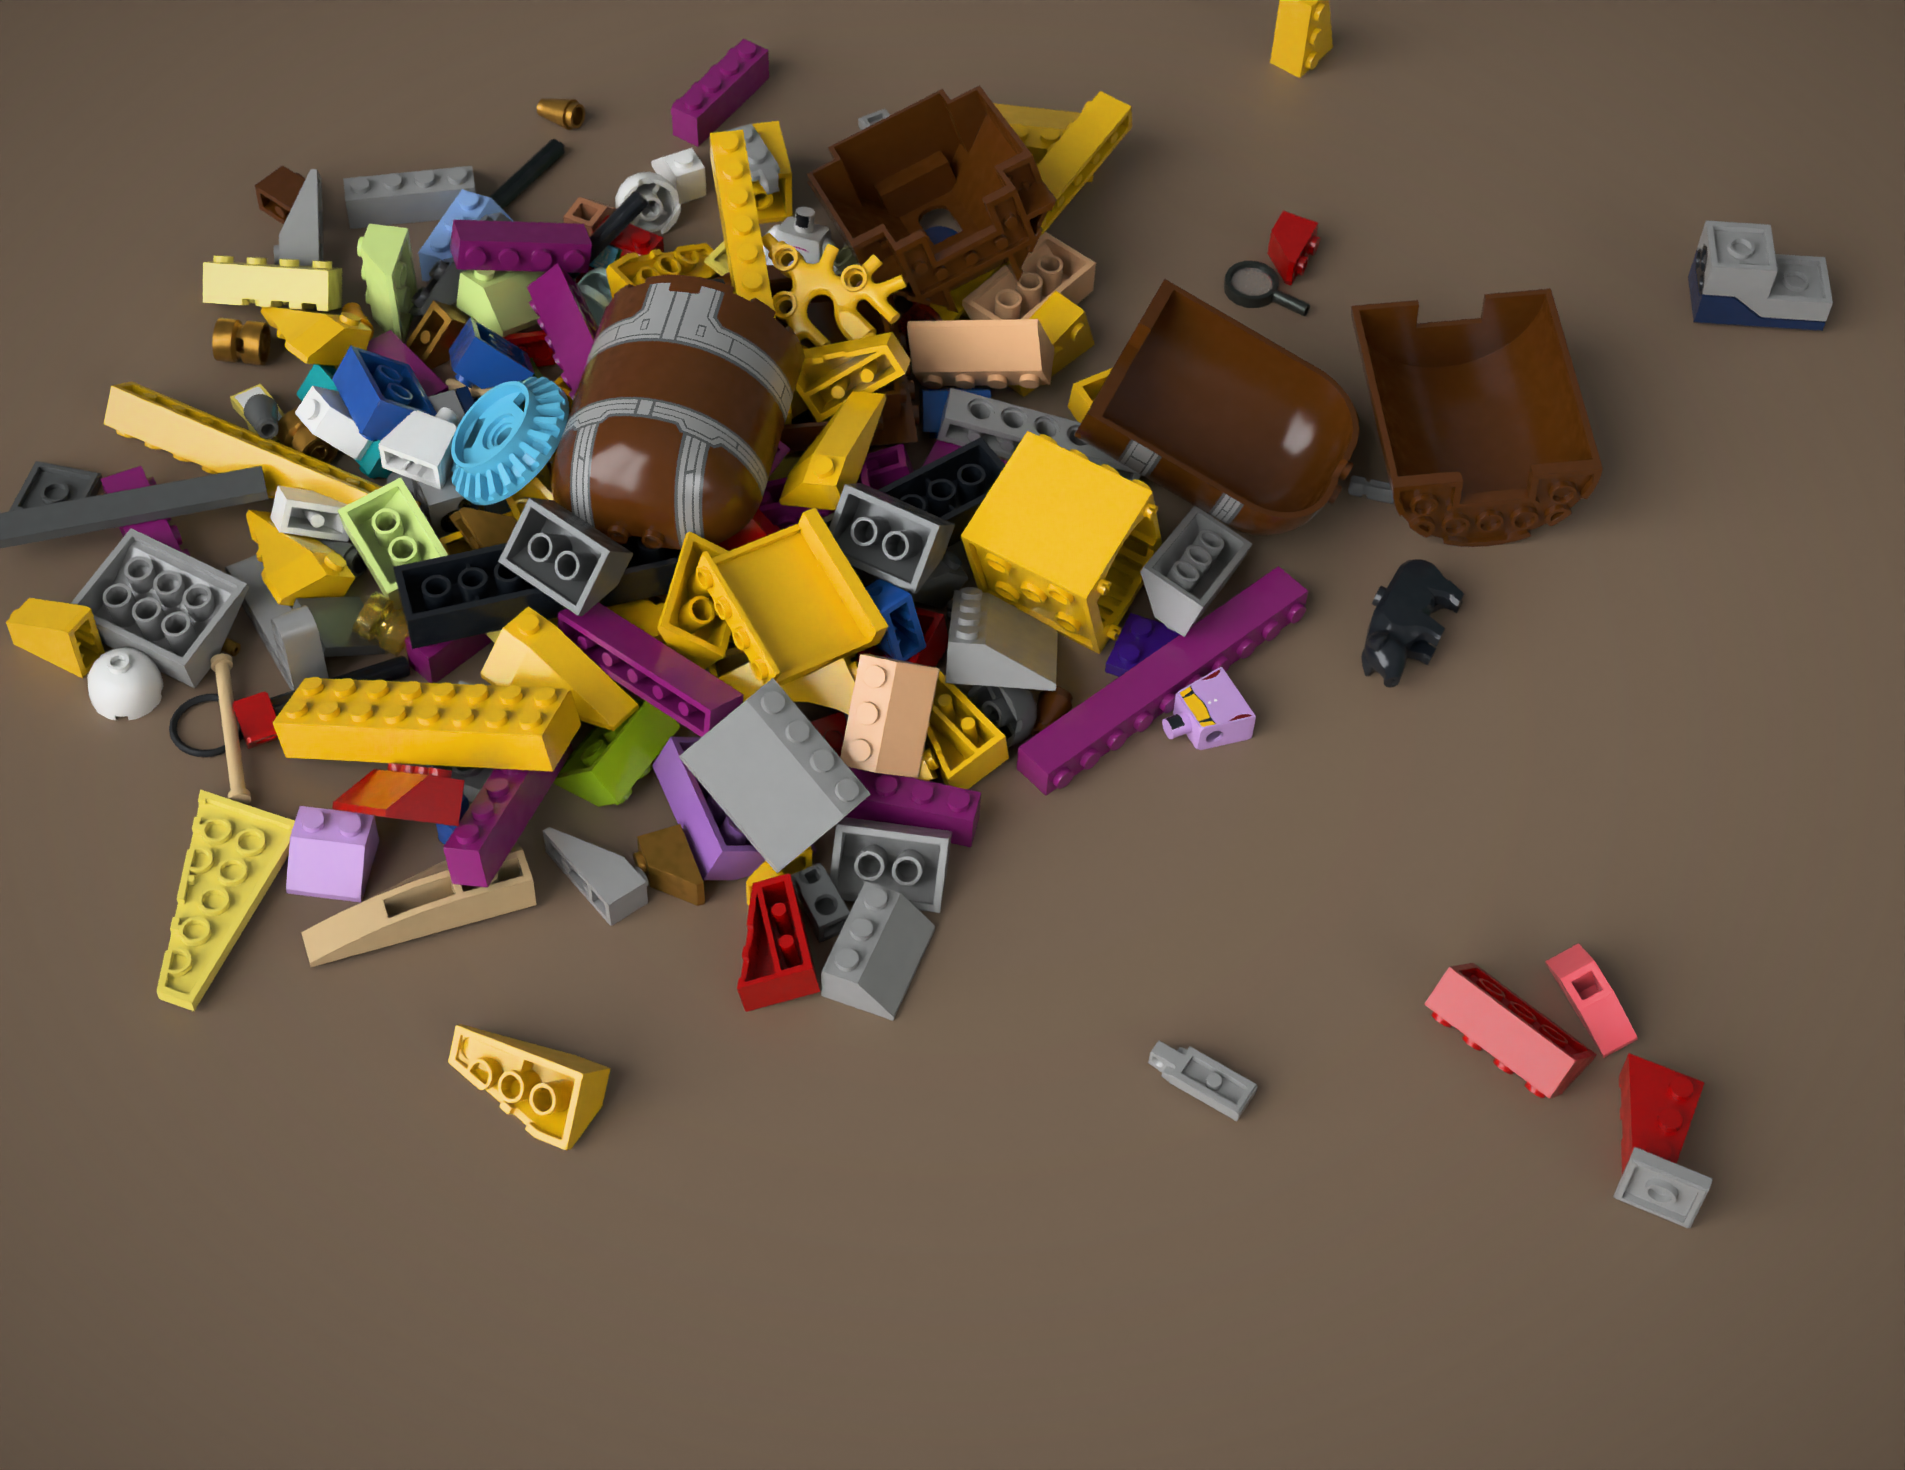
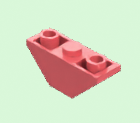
M1579 943L1545 961L1548 969L1603 1058L1638 1040L1615 992L1595 960Z

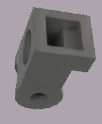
M817 863L791 874L797 896L803 904L818 942L821 943L839 935L850 912L823 865Z

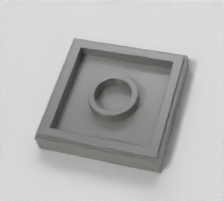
M1634 1147L1613 1197L1683 1227L1691 1228L1710 1189L1713 1178Z

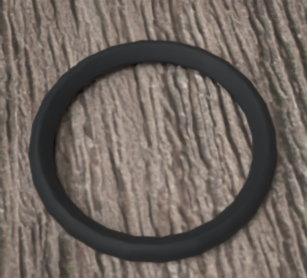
M204 694L191 698L180 705L174 712L170 720L169 732L173 743L181 751L197 757H212L226 752L225 745L210 750L192 748L182 742L177 733L178 721L187 709L201 702L219 701L218 694ZM239 727L238 734L239 741H241L243 739V734Z

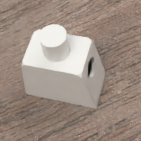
M442 407L435 417L421 411L410 413L378 444L382 468L441 490L451 472V466L454 461L451 455V446L457 429L455 424L458 422L455 412L449 408Z

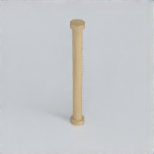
M217 654L210 659L211 669L216 674L231 789L227 796L228 799L248 805L251 802V794L245 786L237 719L232 707L234 696L230 670L233 667L232 657L228 654Z

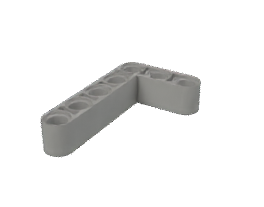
M256 555L226 566V574L248 584L249 589L242 602V606L290 690H296L304 678L319 677L329 679L318 627L310 609L306 605L294 610L291 606L279 605L263 582L261 573L264 570L263 562L257 560Z

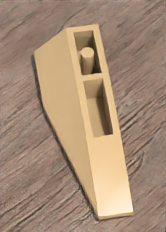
M517 842L488 888L452 884L447 861H442L301 932L310 966L322 965L535 906L537 903L534 882L524 851Z

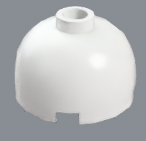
M653 172L636 173L628 177L620 185L616 194L615 208L617 209L633 192L637 191L646 198L648 206L630 224L651 233L661 230L662 235L668 232L677 222L681 212L679 195L675 187L663 176Z
M116 648L102 654L93 663L87 677L89 697L92 705L99 714L111 720H116L115 716H128V720L138 719L150 713L162 699L161 691L164 685L161 672L148 655L134 648Z

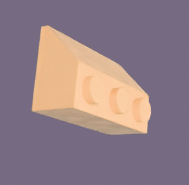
M860 654L840 757L848 767L882 774L919 777L940 668L872 654Z

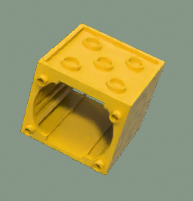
M1029 431L1024 435L961 534L978 589L982 590V592L991 593L1010 605H1014L1017 609L1057 630V633L1098 654L1102 652L1110 638L1113 641L1118 639L1116 634L1119 636L1122 627L1118 626L1144 584L1140 572L1162 545L1157 518L1158 506L1155 505L1153 491H1151L1147 484L1137 479L1130 481L1120 476L1116 469L1107 464L1099 466L1089 461L1088 457L1076 449L1066 450L1058 446L1057 442L1045 434L1038 436Z

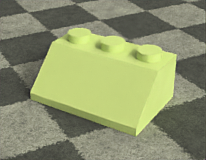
M368 224L364 237L361 236L357 245L358 256L362 257L363 260L362 280L367 283L366 303L370 304L372 318L384 332L391 330L404 343L413 316L408 313L413 306L411 300L417 292L408 228Z
M466 270L460 273L456 307L501 337L538 324L537 319L539 316L529 304L532 298L527 286L545 272Z
M401 477L337 510L346 533L393 611L402 608L393 567L448 555Z

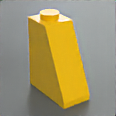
M28 598L20 608L12 612L6 621L14 645L82 679L91 670L93 663L105 653L92 609L87 606Z

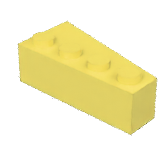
M213 255V261L203 262V302L232 305L255 303V306L282 307V305H288L289 309L301 310L315 309L317 307V311H331L342 308V268H333L332 261H312V266H300V260L279 259V265L267 264V258L246 257V263L234 262V256Z

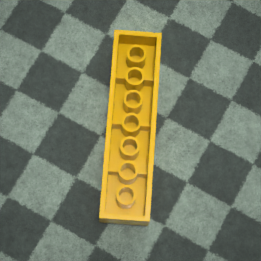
M310 677L304 678L273 721V725L286 758L553 772L580 728L581 722L570 689L519 687L517 685L492 686L484 684H452L448 682L422 683L417 681L398 682Z

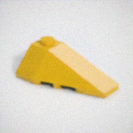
M707 243L678 246L674 251L662 253L660 249L651 250L649 255L638 256L636 252L628 253L609 264L606 268L612 300L615 293L628 284L633 286L643 284L646 278L651 276L689 275L714 279L719 274L704 263L705 259L714 250Z
M529 606L502 628L480 673L481 678L492 686L517 685L519 687L570 689L580 721L611 731L616 730L639 709V704L556 625Z
M458 1024L455 1027L448 1063L479 1090H486L501 1103L499 1107L508 1115L514 1114L526 1125L525 1130L534 1138L564 1150L572 1149L601 1109L611 1069L580 1056Z

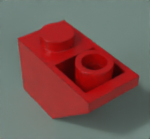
M1283 210L1271 230L1268 255L1284 283L1291 286L1297 275L1302 276L1309 260L1308 256L1309 254L1315 255L1320 243V237L1316 236L1318 222Z

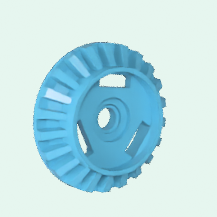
M534 376L527 378L525 381L501 383L483 394L466 412L453 437L451 455L454 461L451 466V471L453 472L451 480L452 484L456 486L455 490L473 504L491 505L505 500L526 486L543 469L559 445L569 417V402L565 392L548 378L540 377L537 379Z

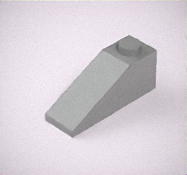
M310 169L279 233V245H274V261L277 265H279V259L300 260V266H312V261H324L322 177L317 169Z
M551 827L543 830L545 852L610 926L648 903L647 886H649V881L641 868L638 866L634 868L621 855Z

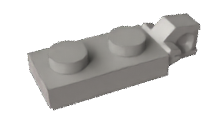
M752 123L728 130H743L752 181L758 180L767 195L778 192L780 190L778 187L780 168Z
M1158 1040L1150 1052L1148 1063L1161 1071V1076L1165 1080L1235 1121H1238L1257 1091L1258 1086L1256 1083L1191 1046L1188 1049L1179 1047L1178 1050H1175Z

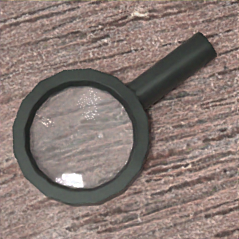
M1258 261L1238 262L1231 266L1225 275L1224 292L1229 300L1239 306L1260 308L1275 302L1303 316H1306L1310 309V304L1278 290L1279 276L1273 268L1265 263Z

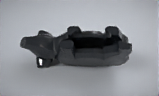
M1422 559L1407 560L1401 564L1387 588L1380 586L1372 602V605L1376 606L1367 629L1365 646L1361 656L1362 667L1367 677L1377 671L1383 677L1386 687L1391 688L1398 685L1403 675L1407 658L1419 660L1429 665L1436 651V647L1429 643L1437 646L1445 631V628L1431 618L1430 615L1444 608L1457 613L1463 603L1464 593L1450 580H1447L1434 564Z

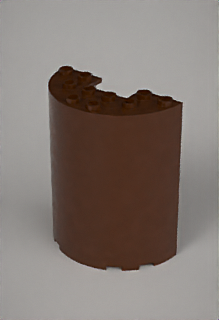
M1551 289L1484 294L1481 318L1417 323L1418 300L1351 306L1353 327L1394 504L1399 516L1402 515L1409 522L1412 530L1425 538L1431 535L1443 538L1444 544L1463 547L1500 545L1530 537L1531 530L1546 523L1551 527L1572 514L1571 508L1581 498L1588 499L1600 480L1603 467Z

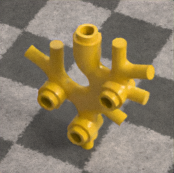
M767 233L762 237L763 246L769 251L768 256L772 260L773 265L785 277L791 278L793 282L791 291H781L773 296L775 316L792 328L799 341L805 338L809 339L816 347L831 343L811 323L807 315L809 303L819 295H826L833 301L837 326L848 340L874 336L877 332L858 312L856 306L861 300L868 301L890 324H894L899 319L900 314L888 303L887 298L890 294L907 287L906 282L901 274L885 282L874 283L872 275L883 264L874 254L862 266L850 265L846 267L841 277H839L833 270L834 262L839 252L837 247L827 244L820 261L816 264H810L805 262L804 257L793 246L785 241H778L771 233ZM863 281L860 286L856 287L858 282Z

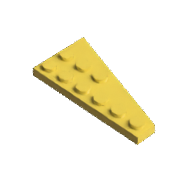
M201 789L198 798L199 808L197 817H194L192 825L190 849H187L177 894L178 905L175 917H172L168 950L164 954L157 986V994L160 1000L195 1011L288 858L290 835L295 820Z

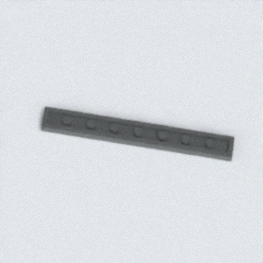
M262 466L0 513V549L268 500Z

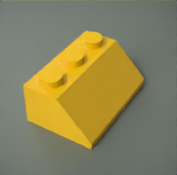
M689 531L685 535L657 629L668 647L701 668L706 669L724 658L732 631L725 619L722 620L716 613L714 601L707 589H703L698 583L695 570L702 552L708 551L711 558L728 552V550Z

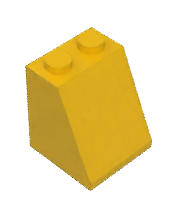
M779 121L752 124L780 168V173L778 174V187L780 190L778 192L767 195L758 180L752 181L759 224L784 221L787 217H793L792 171Z

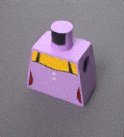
M1220 667L1179 690L1175 696L1174 715L1163 719L1162 725L1169 739L1186 734L1196 749L1204 750L1251 739L1256 715L1223 667Z

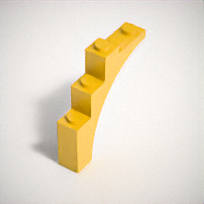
M849 657L841 658L817 671L781 685V688L794 702H810L834 708L849 715L858 662H851ZM750 662L718 677V679L744 694L743 702L764 685L762 681L757 680L753 675ZM924 748L919 777L916 779L931 781L938 777L935 770L939 768V763L931 748L927 750Z

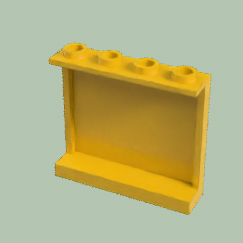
M816 508L803 512L798 524L711 558L708 551L702 552L695 570L698 583L703 589H707L714 601L716 613L722 620L725 619L730 627L735 645L745 652L750 661L753 675L757 680L762 681L764 685L772 678L780 686L841 658H847L881 642L889 627Z

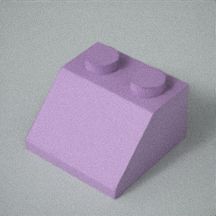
M299 806L290 835L286 881L287 894L361 903L380 841L374 815Z

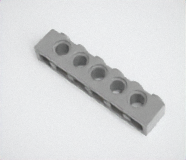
M950 388L943 409L937 440L964 446L981 437L997 456L1010 459L1026 432L1029 431L1038 436L1045 434L1057 442L1058 446L1066 450L1076 449L1085 454L1089 461L1099 466L1107 464L1116 469L1120 476L1130 481L1133 479L1139 480L1141 474L1075 437L1074 435L1081 424L1080 422Z

